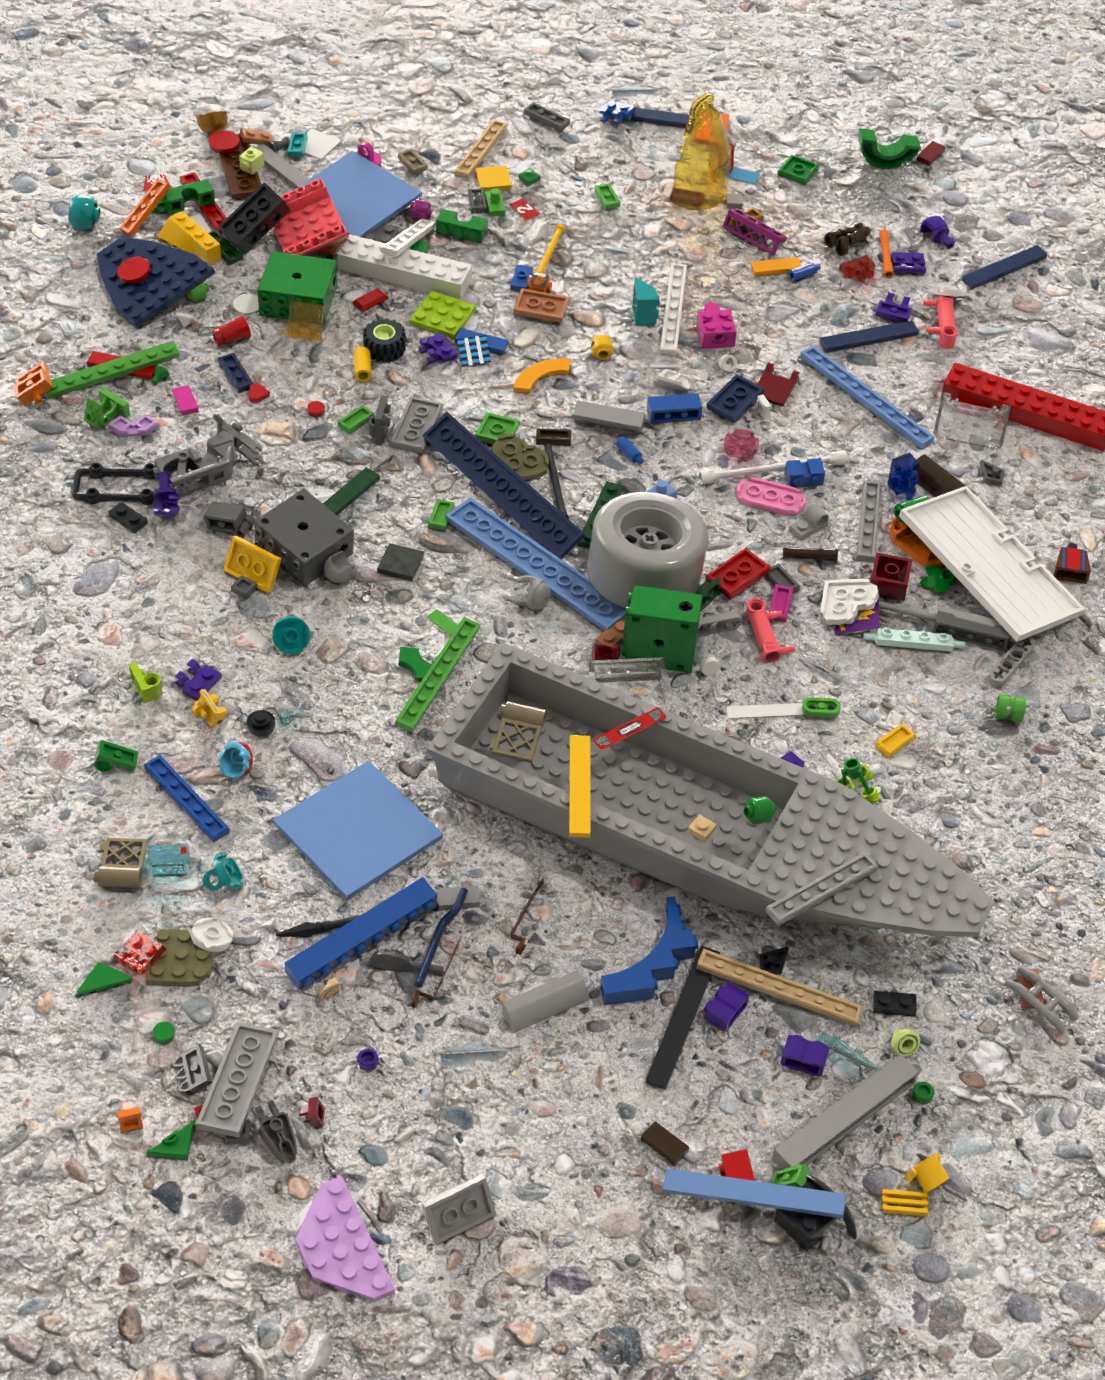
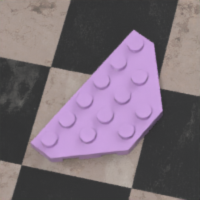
M340 1176L321 1184L296 1236V1244L312 1280L320 1284L323 1282L332 1285L335 1289L349 1294L355 1293L371 1302H376L395 1294V1288L343 1177Z

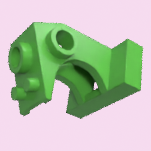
M103 387L99 390V404L88 397L84 421L95 428L106 426L118 416L128 418L130 416L129 403Z

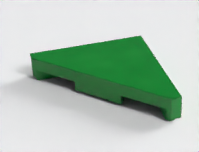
M98 962L77 990V994L82 997L85 993L96 990L100 992L114 988V986L119 984H131L133 980L131 976Z
M191 1120L190 1124L179 1131L176 1130L154 1148L148 1149L146 1152L147 1157L188 1161L195 1121Z

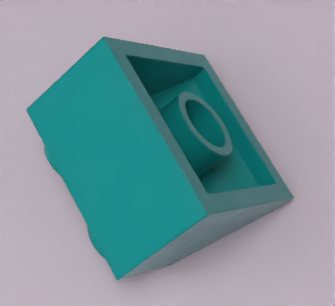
M634 278L632 305L635 325H655V320L659 317L657 305H660V296L656 294V288L639 278Z

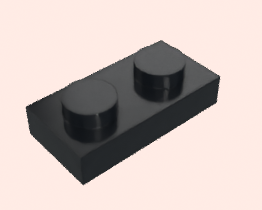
M120 502L108 511L109 517L133 533L138 532L148 524L146 517L123 502Z
M874 991L873 1013L916 1016V994Z

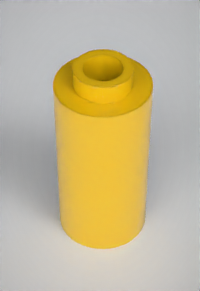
M358 347L353 352L355 379L359 382H367L372 378L370 350L367 347Z

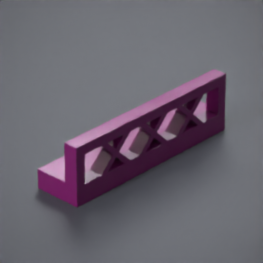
M738 208L729 209L722 226L771 255H775L779 243H785L787 239L786 235ZM731 218L735 219L737 226H729ZM746 225L749 233L744 234L741 226ZM754 233H760L762 240L756 241ZM767 240L774 241L772 249L768 248Z

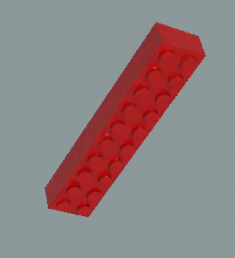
M955 362L944 381L941 393L942 399L954 403L962 401L996 412L997 417L1105 451L1104 410Z

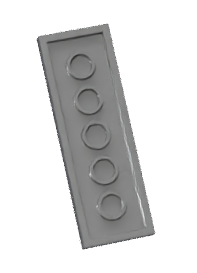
M240 1022L236 1023L196 1121V1129L240 1137L279 1036L278 1030Z

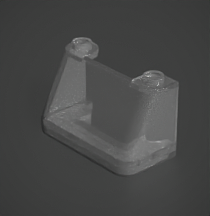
M942 392L933 433L938 440L944 441L947 439L987 447L992 451L1002 448L1011 406L1002 404L1001 409H996V406L990 409L960 403L957 398H955V401L950 398L951 394Z

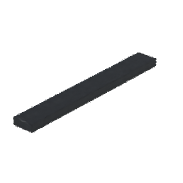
M700 946L646 1078L647 1084L664 1090L667 1089L712 977V974L696 969L703 949L720 954L719 951Z

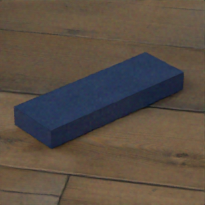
M231 353L219 357V364L237 392L242 393L250 390V386L254 383L236 355Z

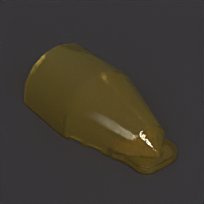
M708 92L697 98L690 107L689 119L684 133L686 140L684 146L681 145L680 147L682 154L680 160L677 159L675 165L672 203L690 210L714 208L724 201L727 193L731 149L720 112L713 105L714 95Z

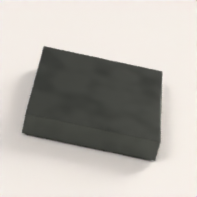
M389 543L377 568V573L413 581L424 557V551Z

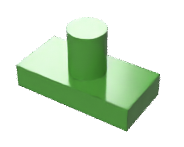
M494 188L491 191L485 192L489 216H504L506 210L501 191Z

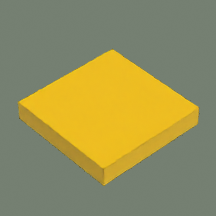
M507 166L476 168L479 188H484V192L491 191L494 188L500 191L512 189Z

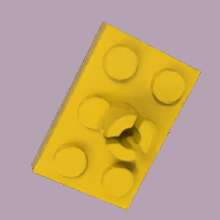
M234 536L223 570L237 578L243 575L256 582L257 588L270 593L273 590L282 558L238 536Z

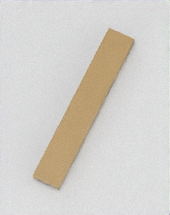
M494 119L454 170V175L469 179L506 131L508 124Z

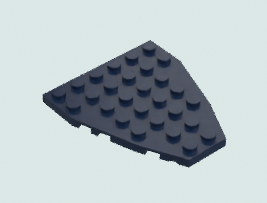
M122 236L97 253L101 278L117 313L135 328L141 326L215 274L214 268L196 254L149 240ZM132 257H143L148 260L151 272L149 271V276L145 280L136 284H131V282L126 284L120 280L117 271L122 262Z

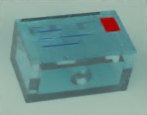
M189 844L148 845V876H190L191 855Z

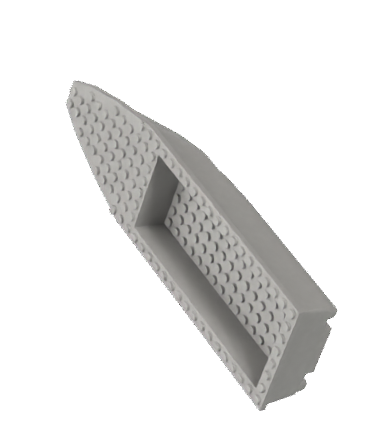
M502 642L427 747V754L434 757L438 781L447 788L638 872L725 907L768 916L765 912L767 906L864 852L878 865L876 872L790 920L883 928L932 936L978 937L994 904V901L962 869L913 831L856 794L853 789H849L841 783L664 709L661 710L667 716L665 719L600 750L593 742L594 738L657 706ZM507 701L547 710L544 727L541 730L532 763L493 755L492 750H489L492 737H497L503 718L500 716L502 704L505 705ZM505 725L504 731L509 735L515 732L516 729ZM528 730L523 734L529 739L535 736L536 732ZM518 735L512 738L511 741L516 746L522 743L523 739ZM570 735L590 736V838L569 837ZM506 741L500 744L498 749L506 751L511 746ZM527 745L518 749L520 754L529 756L530 750ZM755 797H768L774 802L776 807V814L769 823H750L743 812L747 801ZM699 814L717 824L716 830L705 842L687 832L689 825Z

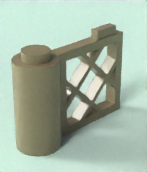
M508 701L505 705L502 704L500 716L503 718L497 737H492L489 750H492L493 755L532 763L540 733L544 727L547 710ZM505 725L514 727L516 731L507 735L504 731ZM528 730L536 732L535 736L529 739L523 733ZM520 735L523 742L515 746L511 739ZM506 741L511 746L506 751L498 749L499 745ZM527 745L530 750L529 756L520 754L518 749Z
M106 838V841H102L100 852L103 853L101 866L94 872V882L98 883V887L140 888L148 845L147 839ZM119 845L121 848L113 851L110 846ZM134 846H142V848L137 850L136 852L130 849ZM125 851L130 854L124 859L119 856ZM113 858L118 861L115 864H107ZM135 859L139 863L138 865H129L128 862Z

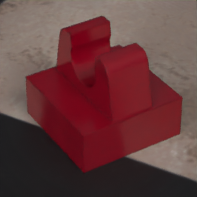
M318 1097L309 1098V1104L300 1106L299 1116H303V1122H311L314 1128L323 1127L325 1107Z

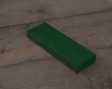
M216 229L208 233L220 243L221 258L229 265L243 259V254Z

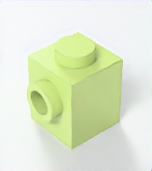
M250 147L239 156L240 169L252 175L264 166V152Z

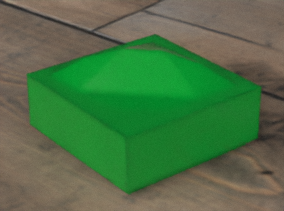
M529 168L519 173V179L530 186L540 181L541 175Z

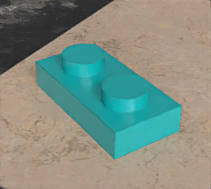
M292 133L287 150L288 157H304L308 141L307 133Z

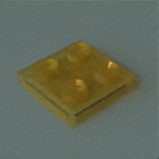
M291 300L287 335L320 340L322 338L324 305Z

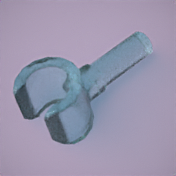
M300 707L293 711L282 710L280 713L282 725L291 723V717L303 712L304 708Z

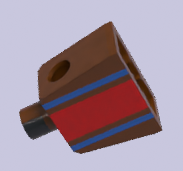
M1070 543L1067 547H1061L1053 576L1057 580L1087 584L1091 572L1087 551L1078 549L1075 543Z

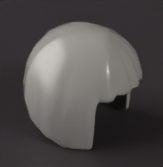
M343 551L329 556L324 563V573L334 583H345L354 575L353 568L348 563Z

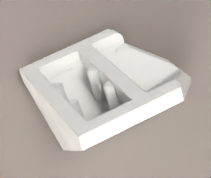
M665 369L658 375L657 379L660 386L681 391H689L691 388L687 375Z

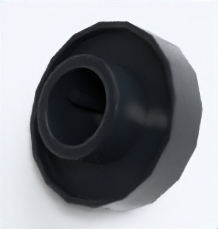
M254 711L247 718V729L256 736L269 735L275 729V717L269 711Z

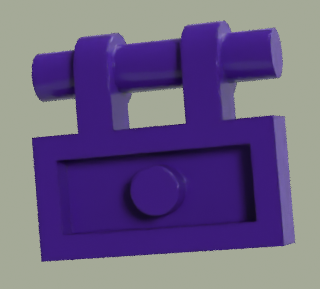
M891 253L893 272H899V274L914 273V275L926 273L924 253Z

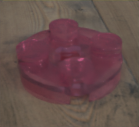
M736 429L734 433H727L724 438L726 455L747 460L752 459L753 455L758 451V437L756 439L753 436L754 433L745 429Z

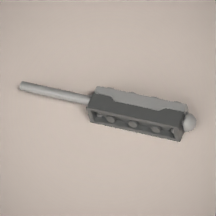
M879 601V608L934 621L933 633L951 634L953 639L1006 651L1009 640L1010 644L1016 643L1013 637L993 618L939 606L938 613H928Z

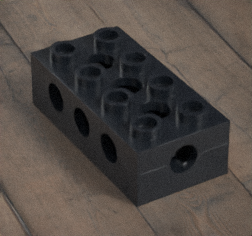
M264 182L218 226V229L245 255L291 209Z

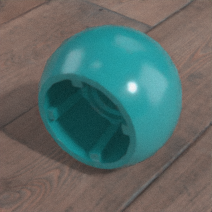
M85 194L72 197L68 213L69 224L79 230L93 228L95 222H99L100 208L97 207V201Z

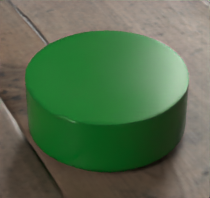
M169 1022L156 1024L153 1028L154 1040L159 1044L170 1043L175 1037L173 1025Z
M918 1082L913 1087L912 1097L919 1104H928L933 1100L934 1088L927 1082Z

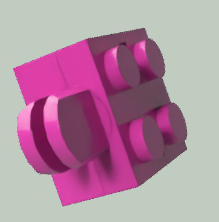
M715 302L705 304L704 311H699L697 314L696 323L702 349L735 347L737 331L731 309L720 310L719 305Z

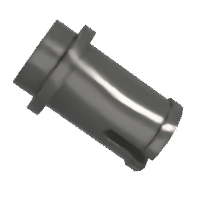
M288 137L272 140L269 144L270 149L278 152L280 149L288 147L290 140Z

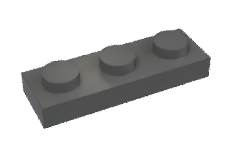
M532 102L524 109L525 115L560 132L570 125V119L537 103Z

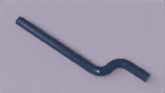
M466 888L460 889L454 906L442 917L436 927L415 981V986L421 988L424 984L445 927L460 912L468 893Z

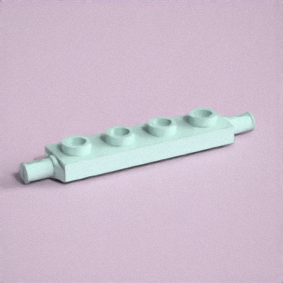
M879 628L875 633L864 632L863 638L864 640L875 641L877 645L949 652H952L953 648L965 649V641H955L951 634L946 633L939 634L926 631L917 632Z

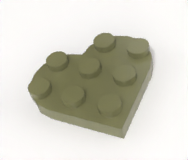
M515 434L501 435L493 444L492 452L524 480L544 476L547 473L549 458L546 451L536 448L535 445H527L524 439L521 440L515 437Z
M175 928L161 929L157 932V936L151 945L146 976L147 985L198 986L200 985L199 982L211 976L213 967L209 951L194 947L189 931Z

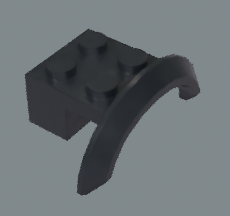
M808 1174L805 1185L801 1187L834 1192L824 1182ZM845 1205L843 1220L847 1233L855 1240L857 1236L856 1223L850 1210ZM777 1209L774 1221L807 1252L823 1238L824 1230L837 1218Z

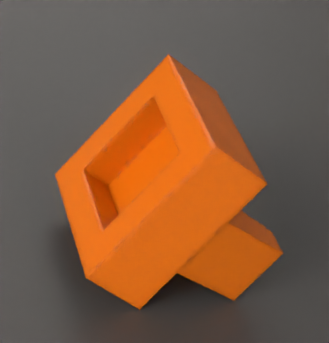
M131 1102L122 1103L123 1110L117 1111L121 1133L143 1128L140 1108H132Z

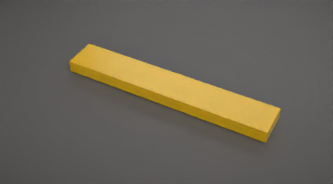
M570 735L569 837L590 838V736Z

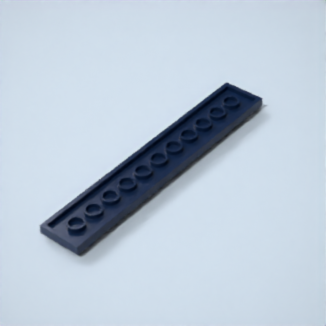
M448 412L422 435L430 445L542 546L558 558L562 559L585 537V534Z

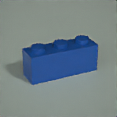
M699 393L654 396L647 399V413L650 424L701 420L702 404Z

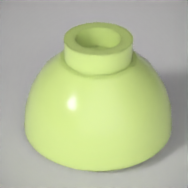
M909 1028L895 1030L891 1041L893 1051L896 1055L899 1056L901 1054L903 1057L914 1054L920 1046L919 1034Z

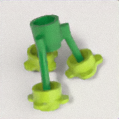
M857 758L846 760L844 763L845 768L841 769L842 778L837 779L836 782L855 790V785L847 776L851 779H856L858 786H864L865 788L861 793L862 797L871 804H875L880 800L879 794L881 791L875 787H869L867 784L868 780L874 778V773L868 770L869 767L867 765H860Z

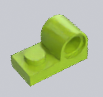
M136 662L129 664L130 677L143 702L146 703L160 697L163 692L161 677L156 673L145 674L143 668L139 669Z

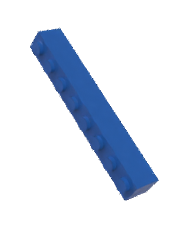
M424 877L418 879L284 962L285 973L298 990L310 987L321 976L329 975L337 966L347 964L353 956L363 954L369 946L382 942L385 936L398 932L403 925L408 922H414L425 911L430 912L437 904L436 892Z

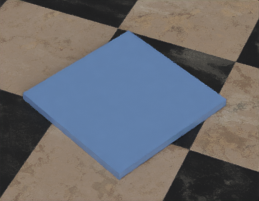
M354 151L349 152L301 185L304 186L322 178L348 235L362 238L411 205L412 201L422 197V191Z
M369 760L273 819V824L346 900L443 838V833Z

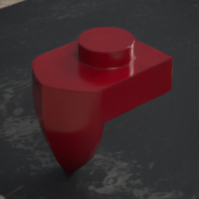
M595 643L592 647V663L612 667L620 657V647L618 645L610 647Z

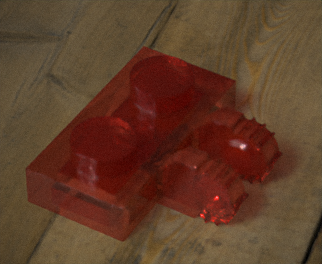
M867 255L839 265V270L847 279L856 276L860 281H865L866 276L869 279L874 277L875 263Z

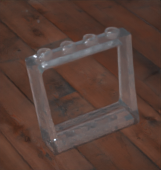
M664 657L588 661V678L599 683L659 681L666 711L675 714Z

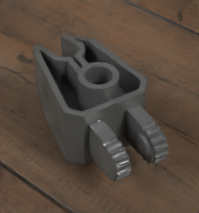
M270 1100L267 1102L268 1108L272 1113V1116L266 1118L260 1105L255 1107L256 1114L261 1123L258 1134L272 1154L284 1164L286 1163V1156L282 1147H287L293 1159L296 1158V1139L288 1114L284 1112L279 1113L274 1101Z

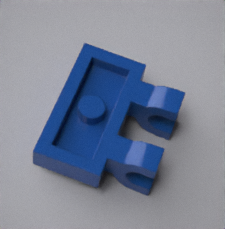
M609 101L599 110V113L603 114L600 118L602 122H607L610 116H616L613 124L618 125L623 118L628 119L636 112L635 106L627 103H616L615 101Z

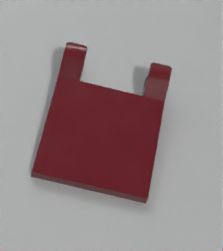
M768 362L757 385L764 388L763 395L768 402L784 407L795 384L799 380L800 371L793 370L790 379L773 374L775 363Z

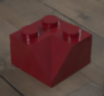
M876 552L870 582L877 585L880 596L905 600L913 559Z

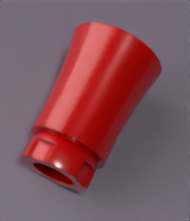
M243 315L212 330L217 346L251 338L250 328Z

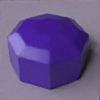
M369 1048L360 1051L357 1056L359 1068L367 1072L376 1069L379 1063L377 1052Z

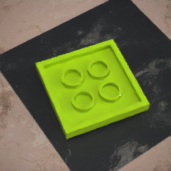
M431 290L409 319V325L436 334L442 333L445 337L455 340L460 329L466 325L476 311V305Z

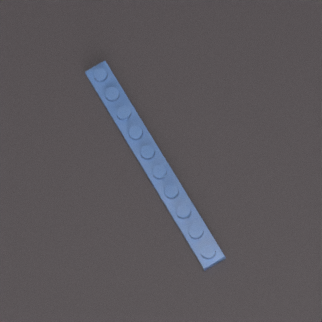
M814 345L801 352L800 357L918 447L922 449L934 441L935 436Z

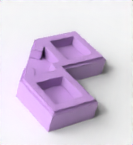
M145 414L134 423L123 416H119L108 424V427L121 437L147 436L159 427V424L156 420Z

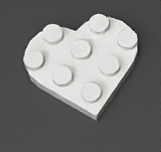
M868 579L826 580L821 603V613L827 625L852 624L859 610L873 609L879 598L877 585L872 584Z

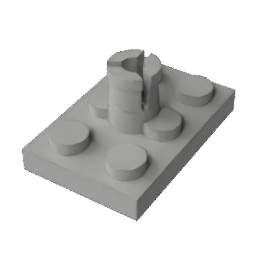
M483 1174L452 1189L445 1190L444 1193L422 1203L430 1234L436 1245L496 1216L487 1180Z

